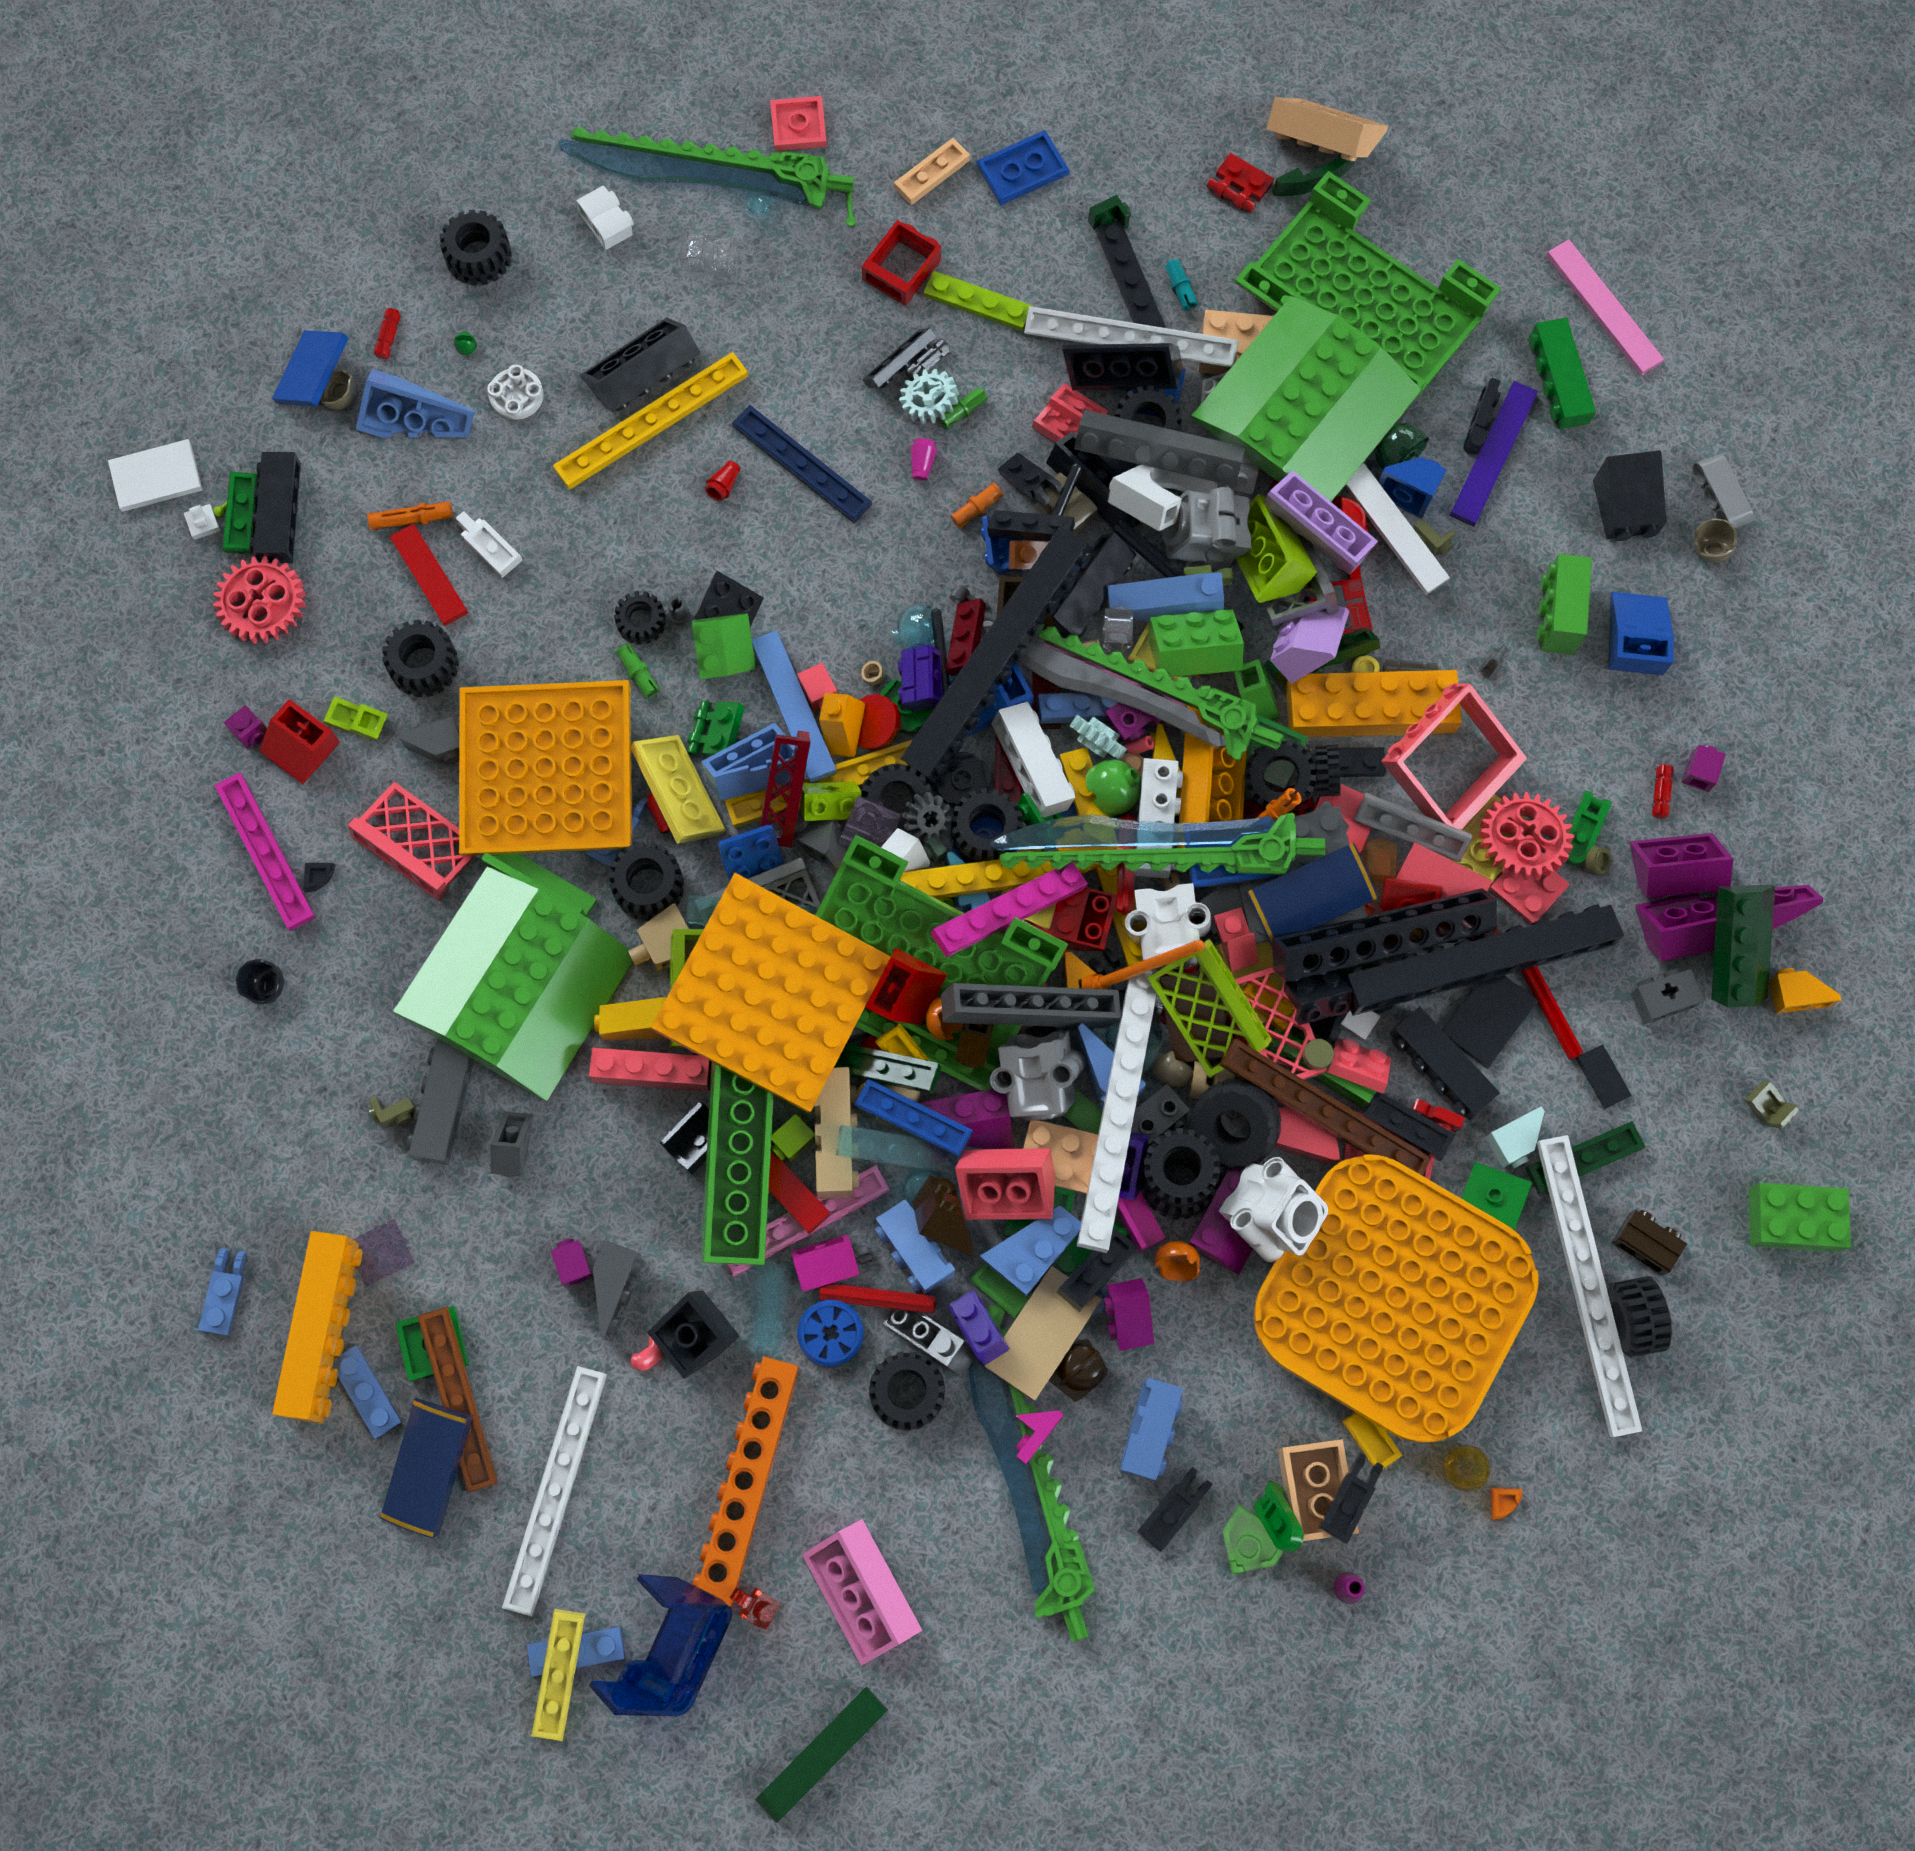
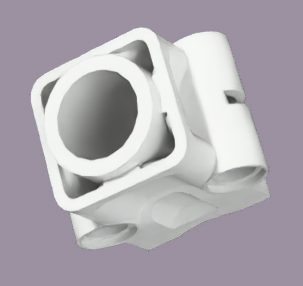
M1193 883L1177 885L1168 891H1156L1150 888L1134 890L1137 910L1127 915L1125 926L1129 939L1133 943L1141 945L1143 960L1195 940H1200V937H1204L1209 933L1211 929V914L1206 905L1195 902ZM1196 916H1201L1205 919L1199 925L1190 922ZM1143 923L1146 925V928L1141 932H1136L1132 930L1133 926ZM1193 957L1186 961L1184 969L1196 966L1197 959ZM1180 965L1174 968L1173 970H1179ZM1164 966L1158 967V968L1153 969V970H1157V971H1158L1159 969L1163 968Z
M1274 1157L1269 1159L1263 1166L1254 1163L1246 1166L1241 1174L1237 1188L1226 1198L1219 1212L1231 1222L1232 1228L1266 1262H1273L1280 1258L1284 1251L1296 1255H1303L1328 1214V1206L1303 1179L1297 1176L1283 1159Z

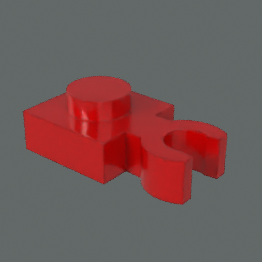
M1420 1099L1413 1102L1411 1110L1454 1133L1462 1127L1465 1117L1440 1106H1431Z

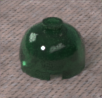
M1408 423L1394 425L1375 449V458L1378 466L1383 471L1387 466L1410 461L1414 456L1418 458L1426 448L1429 438L1415 425Z

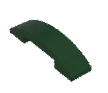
M1339 153L1337 159L1306 175H1303L1300 169L1296 168L1276 178L1272 192L1275 196H1295L1312 192L1313 188L1328 171L1340 178L1356 161L1341 158V153Z

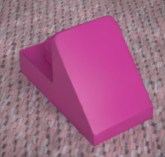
M1058 1410L1016 1415V1419L1034 1432L1031 1437L1026 1433L1015 1448L1019 1453L1016 1455V1458L1027 1465L1063 1418L1064 1414Z

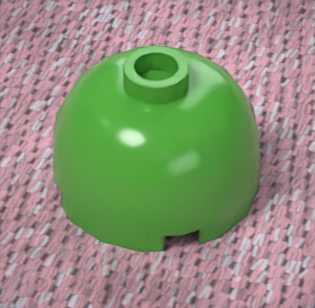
M1107 759L1097 763L1087 771L1086 786L1088 792L1093 790L1097 798L1093 802L1104 814L1110 817L1122 815L1137 803L1141 791L1140 776L1137 770L1120 759Z

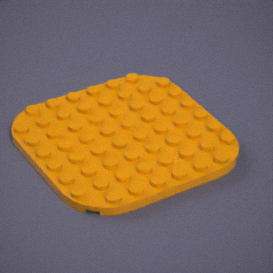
M1363 1155L1341 1161L1328 1171L1315 1189L1316 1194L1327 1204L1328 1214L1303 1255H1296L1284 1251L1283 1255L1274 1262L1257 1293L1253 1317L1258 1340L1267 1355L1284 1370L1401 1439L1418 1443H1431L1446 1439L1461 1431L1475 1416L1534 1304L1538 1291V1270L1535 1268L1531 1256L1532 1252L1524 1239L1512 1228L1393 1159L1379 1155Z

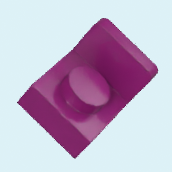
M246 705L223 722L246 748L261 743L267 730L263 722Z

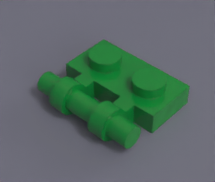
M702 700L699 709L695 711L694 720L696 722L693 732L689 733L687 743H689L687 753L692 756H698L700 747H704L702 754L709 758L735 744L745 706L739 702H716L714 712H710L712 703ZM706 724H710L707 735H704Z

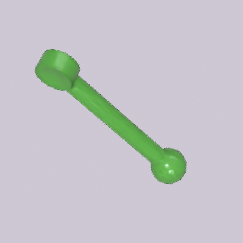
M846 192L848 210L846 225L853 227L856 224V219L853 217L852 193Z

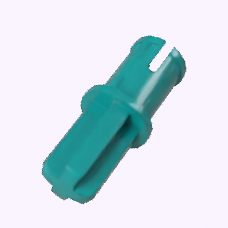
M1178 259L1169 260L1165 264V269L1172 283L1171 289L1173 292H1176L1183 311L1191 309L1187 300H1189L1193 308H1196L1199 302L1196 300L1190 286L1192 283L1191 279L1186 277Z

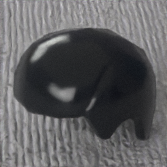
M262 959L247 961L239 968L235 979L239 995L247 998L252 1003L260 1005L273 1003L281 995L285 984L281 969L272 962Z

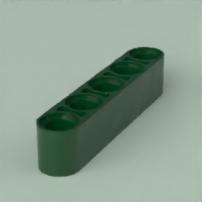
M866 1686L757 1796L755 1801L775 1823H778L888 1709Z

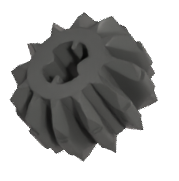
M926 792L923 798L918 794L914 795L915 804L906 803V807L910 809V812L902 814L904 819L909 820L905 823L904 828L908 831L912 830L911 835L916 838L921 837V840L924 842H928L931 836L936 840L940 839L939 830L948 831L944 822L952 820L951 816L945 814L950 809L949 805L942 804L943 798L937 795L933 798L930 792ZM926 812L930 816V819L928 821H926V819L923 818Z

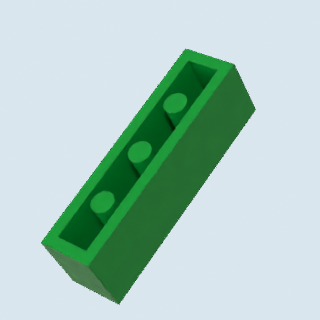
M1568 318L1536 323L1532 333L1529 335V346L1531 350H1535L1537 356L1536 370L1539 374L1542 373L1544 379L1543 393L1546 398L1549 397L1551 402L1550 416L1552 421L1557 422L1558 429L1590 424L1596 410Z

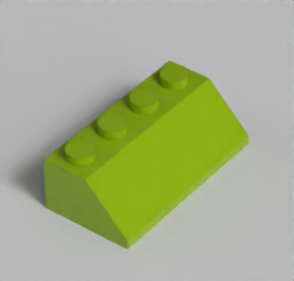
M1258 494L1249 504L1250 511L1247 518L1252 549L1244 555L1236 557V560L1256 600L1262 603L1299 593L1311 581L1317 571L1297 533L1282 518L1275 516L1270 508L1264 504L1266 497Z

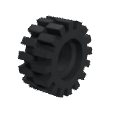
M634 591L635 596L633 597L628 593L625 595L626 600L620 599L618 601L619 607L616 606L614 610L616 614L614 619L618 632H620L623 638L626 637L628 642L633 643V641H636L637 645H642V641H646V644H649L652 638L657 640L659 638L658 634L663 633L664 625H666L665 612L661 601H657V597L653 594L649 597V593L643 591V595H640L639 591ZM637 610H645L650 613L651 619L647 625L636 627L631 624L630 616Z
M1338 744L1315 746L1318 797L1340 796Z

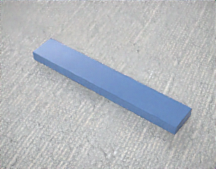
M777 630L752 639L754 651L790 736L797 737L798 730L809 732L811 743L806 771L810 783L837 774L832 758Z

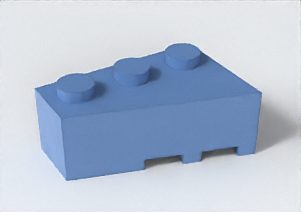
M1058 1206L1053 1210L1052 1219L1036 1220L982 1254L980 1260L1023 1296L1027 1297L1080 1232L1081 1222L1062 1206Z

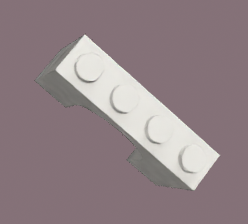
M1139 465L1113 477L1109 486L1108 502L1152 528L1161 531L1176 523L1181 504L1180 497L1164 488L1177 489L1183 492L1191 490L1209 494L1215 488H1229V485Z

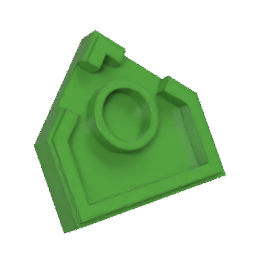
M1238 1504L1222 1529L1232 1575L1248 1570L1275 1566L1284 1551L1274 1546L1257 1513L1253 1510L1249 1511Z

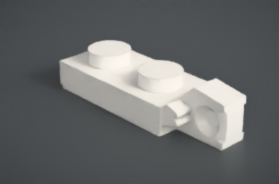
M464 511L456 517L458 525L464 530L461 536L465 542L501 578L523 561L522 557L485 520L479 518L474 522Z

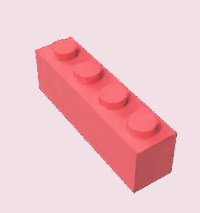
M592 1048L589 1077L596 1084L709 1092L712 1062L700 1055Z

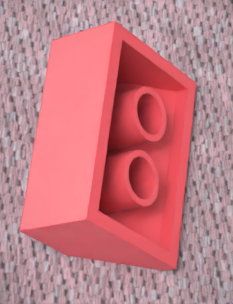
M1050 1148L964 1150L955 1170L966 1220L1052 1219L1055 1171Z

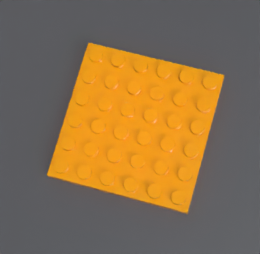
M629 680L460 687L459 854L461 856L484 855L486 852L490 855L618 850L627 849V847L632 845L631 683Z
M734 873L650 1029L810 1113L891 956Z

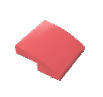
M1064 383L1050 398L1048 406L1033 421L1032 428L1056 443L1072 431L1077 434L1084 410L1108 415L1109 411L1077 390H1072L1069 385Z
M1340 784L1341 795L1318 797L1312 812L1327 800L1333 807L1340 806L1342 817L1350 826L1346 832L1349 844L1354 843L1358 852L1361 853L1372 828L1354 821L1364 794Z

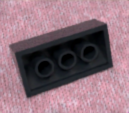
M665 318L580 374V377L605 408L612 412L620 411L629 405V401L634 397L647 394L651 390V386L658 381L663 382L673 375V371L679 367H686L693 363L694 357L701 352L686 325L670 318Z
M1172 343L1063 345L1062 348L1072 390H1136L1137 387L1141 386L1143 389H1147L1148 386H1154V389H1177L1183 368L1179 346Z

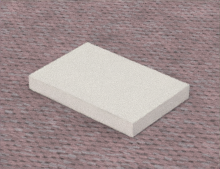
M189 439L108 460L119 509L122 512L202 491Z

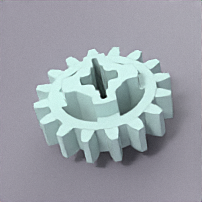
M925 369L920 377L916 373L913 374L914 380H906L907 388L900 390L902 397L899 400L905 415H910L913 422L919 418L921 424H924L927 419H930L933 424L936 421V417L944 420V413L946 411L952 413L954 411L952 405L958 404L956 396L959 395L953 377L948 378L945 371L939 375L937 369H934L931 374H928Z
M1076 715L1069 725L1080 733L1077 739L1080 743L1103 758L1109 753L1115 758L1121 759L1127 748L1116 741L1120 735L1094 717L1088 722L1079 715Z

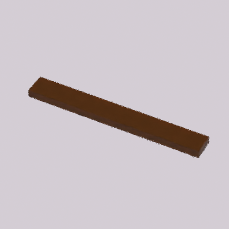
M1237 1039L1231 1041L1219 1066L1262 1089L1275 1100L1364 1154L1388 1157L1423 1176L1431 1157Z

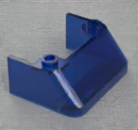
M639 1574L637 1581L662 1607L669 1608L646 1660H634L627 1663L622 1668L617 1681H591L589 1687L614 1715L681 1716L690 1710L696 1700L732 1620L733 1611L724 1600L678 1577Z

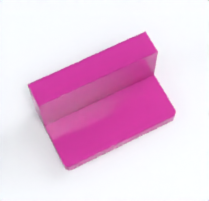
M1141 1192L1134 1200L1118 1198L1116 1212L1133 1243L1138 1247L1139 1253L1166 1239Z
M848 1234L791 1251L802 1291L859 1275Z

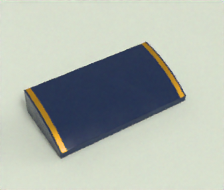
M1354 843L1247 891L1246 894L1271 948L1272 938L1316 928L1378 899L1374 885Z
M418 1398L414 1399L380 1519L429 1538H434L440 1534L472 1422V1414Z

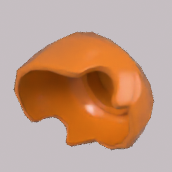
M941 996L937 997L931 1002L926 1013L927 1029L935 1039H954V1036H951V1034L961 1031L964 1023H943Z
M1170 1241L1159 1247L1155 1255V1267L1158 1268L1159 1266L1161 1277L1164 1279L1187 1282L1196 1279L1200 1275V1256L1197 1250L1188 1243Z

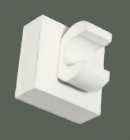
M210 504L189 508L190 511L184 513L194 540L221 531Z

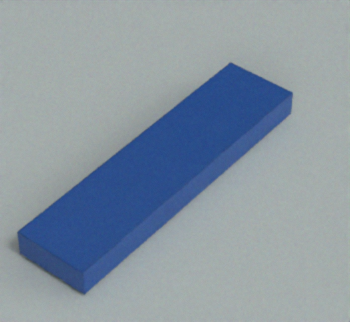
M867 1079L854 1104L855 1107L958 1158L961 1157L973 1134L972 1129L870 1079Z

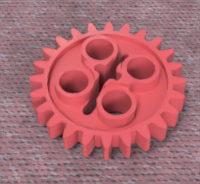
M253 556L249 565L244 560H241L242 567L240 569L234 565L231 566L232 575L222 574L226 579L225 583L217 582L221 592L213 593L216 600H218V602L213 603L214 608L218 611L215 615L219 621H222L221 625L224 629H229L233 637L239 634L242 642H245L250 637L252 643L256 644L259 637H261L264 643L267 644L271 635L278 641V632L282 631L288 635V625L298 626L294 621V617L303 618V614L298 608L306 607L304 600H302V598L306 597L305 591L301 589L304 585L300 579H297L298 575L295 570L290 571L291 569L288 564L284 563L281 565L277 558L271 564L267 556L262 558L261 563H258L255 556ZM263 579L260 584L253 585L256 580ZM285 594L283 598L274 600L277 595ZM245 600L241 606H235L237 602ZM261 615H267L264 620L257 621Z
M1525 792L1522 799L1519 798L1517 793H1513L1511 801L1506 796H1503L1500 804L1494 802L1491 810L1488 809L1486 811L1485 819L1480 824L1482 829L1479 833V838L1484 839L1480 847L1488 849L1485 858H1495L1492 864L1493 867L1500 864L1503 866L1502 874L1511 870L1513 879L1517 877L1518 873H1522L1525 881L1528 880L1530 874H1533L1535 879L1539 880L1542 872L1549 877L1553 869L1558 871L1562 863L1567 861L1568 854H1570L1573 845L1570 843L1574 835L1569 834L1572 824H1564L1568 817L1567 814H1557L1560 809L1559 805L1554 808L1549 807L1551 799H1547L1542 803L1540 802V794H1537L1534 800H1532L1528 792ZM1521 816H1527L1531 821H1526ZM1500 832L1508 833L1512 838L1504 837ZM1541 835H1547L1552 840H1546ZM1521 852H1528L1532 857H1526Z

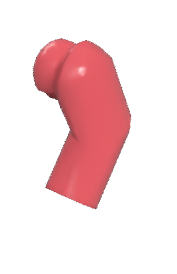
M1149 735L1142 738L1138 737L1133 742L1128 738L1125 740L1124 747L1127 748L1126 751L1129 754H1139L1153 749L1154 740Z

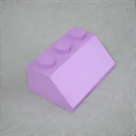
M1338 606L1339 611L1329 615L1325 609L1282 623L1278 631L1277 641L1273 645L1274 650L1270 661L1291 684L1336 657L1349 614V610L1346 607Z

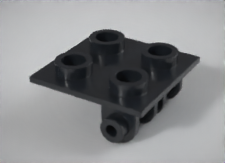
M716 570L694 619L699 620L748 613L751 627L764 597Z

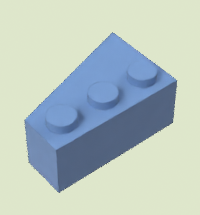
M776 723L701 761L708 785L721 801L766 789L775 735H785ZM781 744L779 753L785 761L793 756L795 745ZM778 759L777 767L782 764V763L779 761V759ZM786 768L775 775V780L779 785L789 782L790 774ZM805 771L804 779L808 778L807 771Z
M906 1199L876 1218V1224L878 1225L874 1229L883 1244L886 1242L890 1243L894 1249V1252L891 1253L893 1260L900 1269L905 1266L911 1275L907 1278V1281L916 1294L921 1291L924 1295H929L955 1277V1268L951 1263H947L940 1252L941 1249L938 1244L932 1239L919 1234L914 1210Z
M1147 1378L1142 1383L1119 1468L1120 1472L1153 1482L1156 1481L1157 1476L1163 1477L1167 1464V1459L1163 1458L1166 1446L1171 1447L1175 1429L1172 1428L1174 1418L1179 1417L1183 1399L1180 1398L1183 1388L1151 1378Z

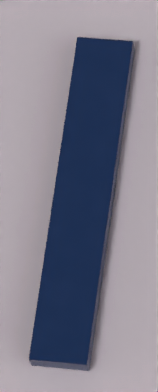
M751 405L732 422V427L853 523L872 505L871 500Z

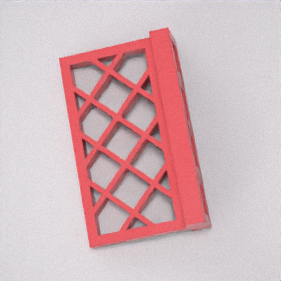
M393 782L359 819L355 817L348 824L351 838L438 901L446 894V889L476 857L455 856L454 844L459 843V828L396 782ZM395 792L405 798V806L388 808V800ZM422 810L427 814V822L410 824L409 812ZM406 813L407 824L390 826L389 814ZM373 816H386V826L373 827L367 822ZM444 826L449 830V838L432 840L431 828ZM428 828L429 840L412 842L411 830ZM408 831V842L395 843L391 840V832ZM450 844L451 856L434 858L433 846ZM430 846L431 858L417 859L413 856V848ZM452 862L453 870L445 878L435 871V864Z
M1273 967L1235 979L1239 986L1249 983L1259 988L1255 999L1247 998L1253 1009L1257 1008L1270 1015L1265 1029L1270 1037L1281 1041L1276 1054L1262 1049L1259 1053L1273 1059L1272 1061L1275 1063L1277 1061L1292 1068L1290 1072L1293 1074L1295 1070L1300 1072L1296 1076L1303 1080L1327 1072V1067L1322 1070H1307L1298 1065L1305 1046L1314 1040L1315 1037L1309 1023L1303 1025L1296 1023L1297 1009L1288 996L1284 994V984L1281 991L1265 985L1268 977L1276 974ZM1263 978L1262 983L1257 980ZM1262 990L1278 997L1273 1009L1257 1002ZM1281 999L1293 1005L1295 1011L1291 1018L1276 1011ZM1225 1010L1231 1024L1233 1017L1229 1011ZM1273 1016L1288 1023L1283 1036L1268 1029ZM1235 1024V1029H1239V1030H1240V1028L1238 1027V1025ZM1292 1026L1303 1030L1305 1039L1302 1045L1287 1038ZM1235 1034L1237 1040L1250 1047L1244 1036ZM1284 1043L1300 1050L1294 1063L1279 1056Z

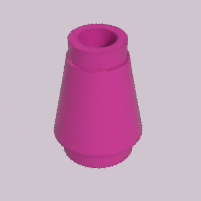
M917 438L914 440V444L911 445L913 479L928 480V475L937 453L936 443L930 439Z

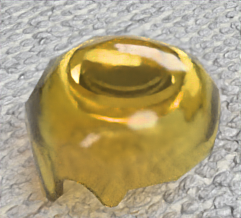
M1463 1445L1453 1448L1443 1462L1446 1480L1454 1489L1462 1492H1475L1481 1489L1490 1476L1491 1467L1489 1460L1477 1447ZM1461 1462H1462V1475L1459 1473V1469H1458V1468H1459V1464H1460Z

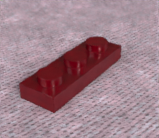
M981 598L957 604L945 669L950 676L959 674L980 643L986 603Z

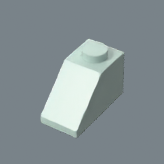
M1542 1106L1491 1132L1485 1137L1503 1168L1511 1164L1513 1169L1529 1161L1527 1156L1535 1150L1545 1112Z

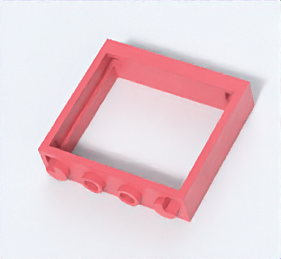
M1453 683L1442 692L1443 696L1436 703L1426 708L1424 711L1425 715L1406 730V735L1401 741L1393 744L1388 749V754L1381 762L1424 816L1462 830L1521 766L1527 757L1471 684ZM1459 703L1499 756L1448 812L1444 814L1404 764V761Z

